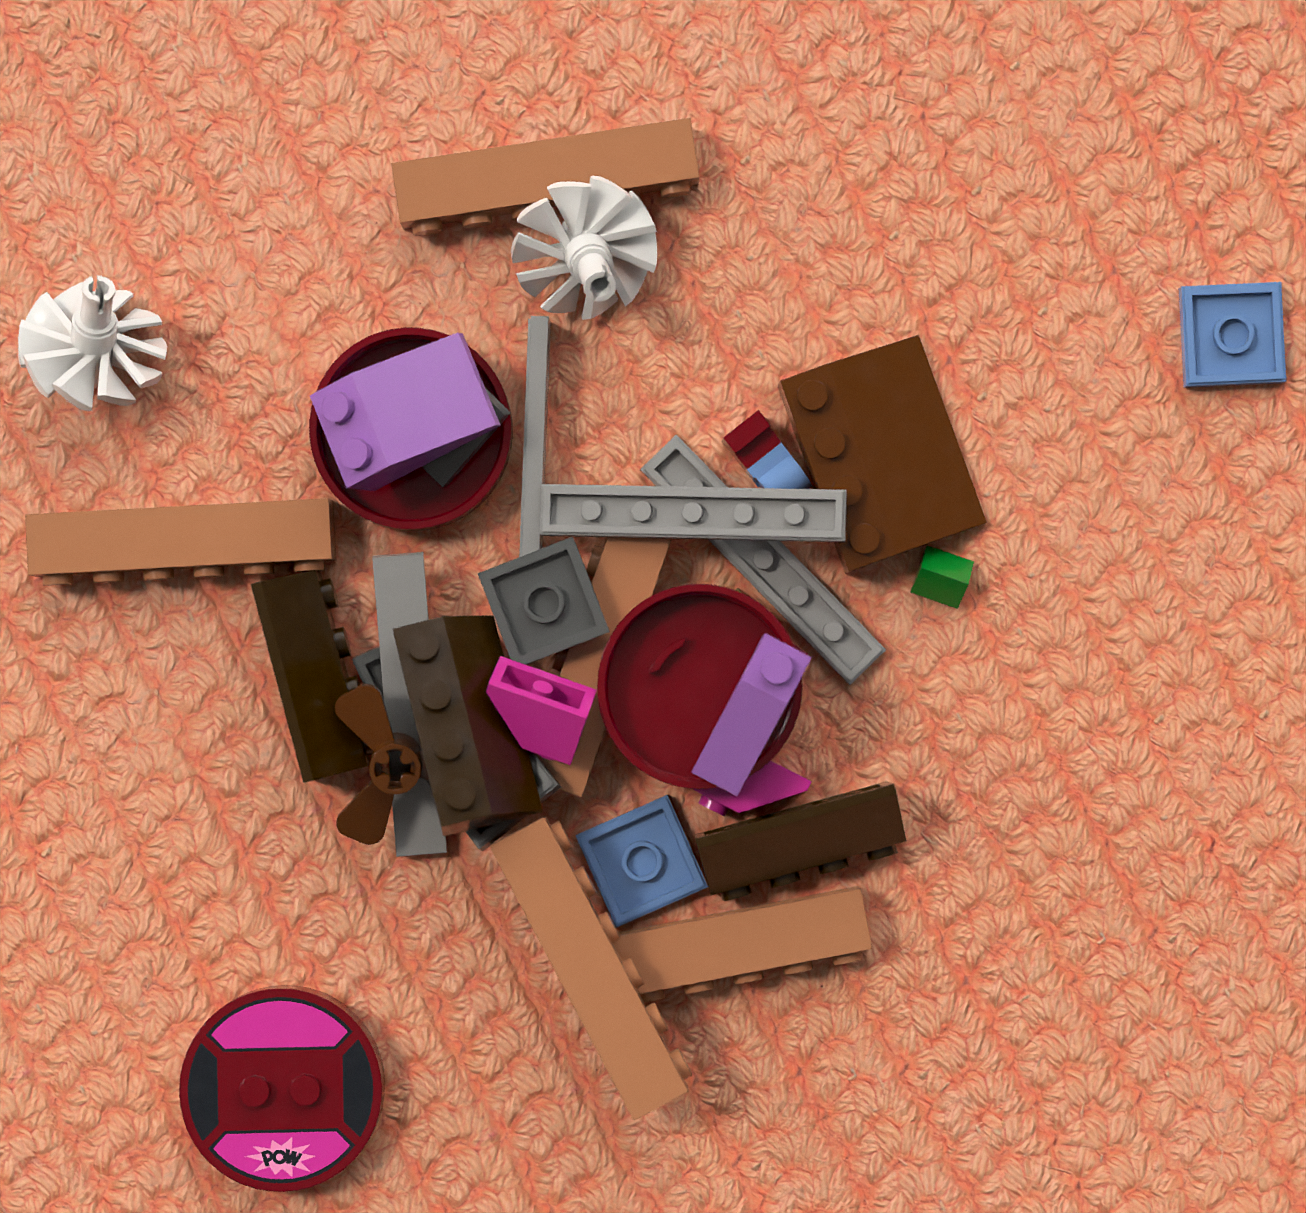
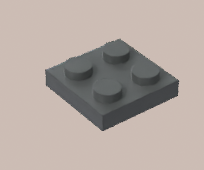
M574 537L478 573L511 660L527 665L610 632Z

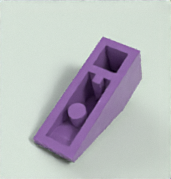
M765 633L761 637L691 773L738 796L812 657Z

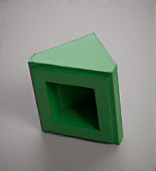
M926 545L910 593L958 609L969 585L974 561Z

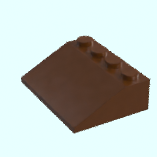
M919 335L843 358L779 381L777 387L814 489L847 491L846 542H834L845 574L987 523Z

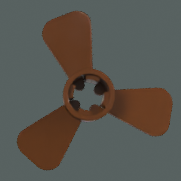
M362 684L338 697L335 704V712L373 750L369 766L372 781L338 814L336 826L338 831L344 836L366 845H372L384 837L394 794H402L409 791L416 785L419 778L428 781L429 778L422 749L418 742L405 733H393L381 691L374 685ZM389 752H401L400 761L403 764L411 763L410 773L391 772L389 775L383 772V764H387L390 760Z

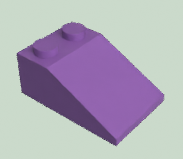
M459 332L353 372L310 395L346 488L376 491L500 426L464 335Z

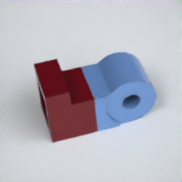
M759 410L723 437V444L757 487L777 489H810L812 487L804 471L773 432L770 424Z

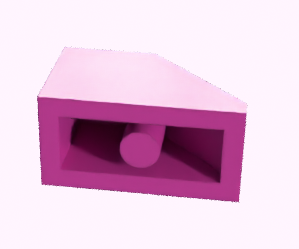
M500 656L486 693L522 749L537 753L545 759L557 760L571 765L597 690Z
M770 761L762 769L747 777L738 796L720 787L694 789V791L702 794L698 802L699 804L725 816L729 808L741 813L805 792L812 781Z

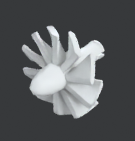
M591 176L589 184L582 182H556L548 186L547 189L564 219L562 225L547 198L539 200L521 211L517 222L559 240L560 243L548 245L518 232L511 246V259L513 263L549 256L555 257L558 260L550 267L516 273L522 288L530 295L536 297L558 275L570 273L571 275L567 281L541 305V308L551 313L575 311L580 285L583 284L586 297L582 320L592 319L610 308L618 300L615 293L616 290L625 306L631 303L639 292L647 271L654 273L657 264V241L655 234L657 231L641 199L632 190L628 193L615 183L599 176Z
M97 276L95 291H93V278L88 277L84 282L72 286L54 299L51 298L48 292L44 293L35 302L26 320L21 319L19 326V364L21 368H27L39 392L49 398L57 391L68 402L84 411H92L94 389L97 387V399L122 406H129L136 402L135 397L114 372L112 366L127 371L140 388L152 386L160 381L162 377L161 371L132 361L126 353L144 352L164 360L167 354V344L162 337L137 340L123 335L132 329L162 325V320L153 312L135 308L121 321H118L115 312L133 297V293L128 290H115L113 282L103 276Z

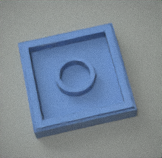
M1281 282L1181 286L1179 288L1183 388L1286 382Z
M668 795L576 835L616 928L708 887Z

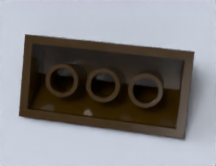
M313 570L251 584L303 783L370 766V755L373 750L335 712V704L338 697L356 688L360 683L357 675L349 677L344 658L351 656V649L345 628H336L331 609L338 607V600L331 578L323 580L321 572Z
M442 616L393 628L395 644L443 837L543 812L528 750L521 748L486 693L500 656L504 657L494 616Z
M888 781L694 834L710 894L721 893L723 901L751 894L750 885L761 881L769 880L771 888L799 881L801 879L798 871L818 866L820 874L849 867L847 858L862 853H867L869 861L898 853L895 844L906 842L894 784Z

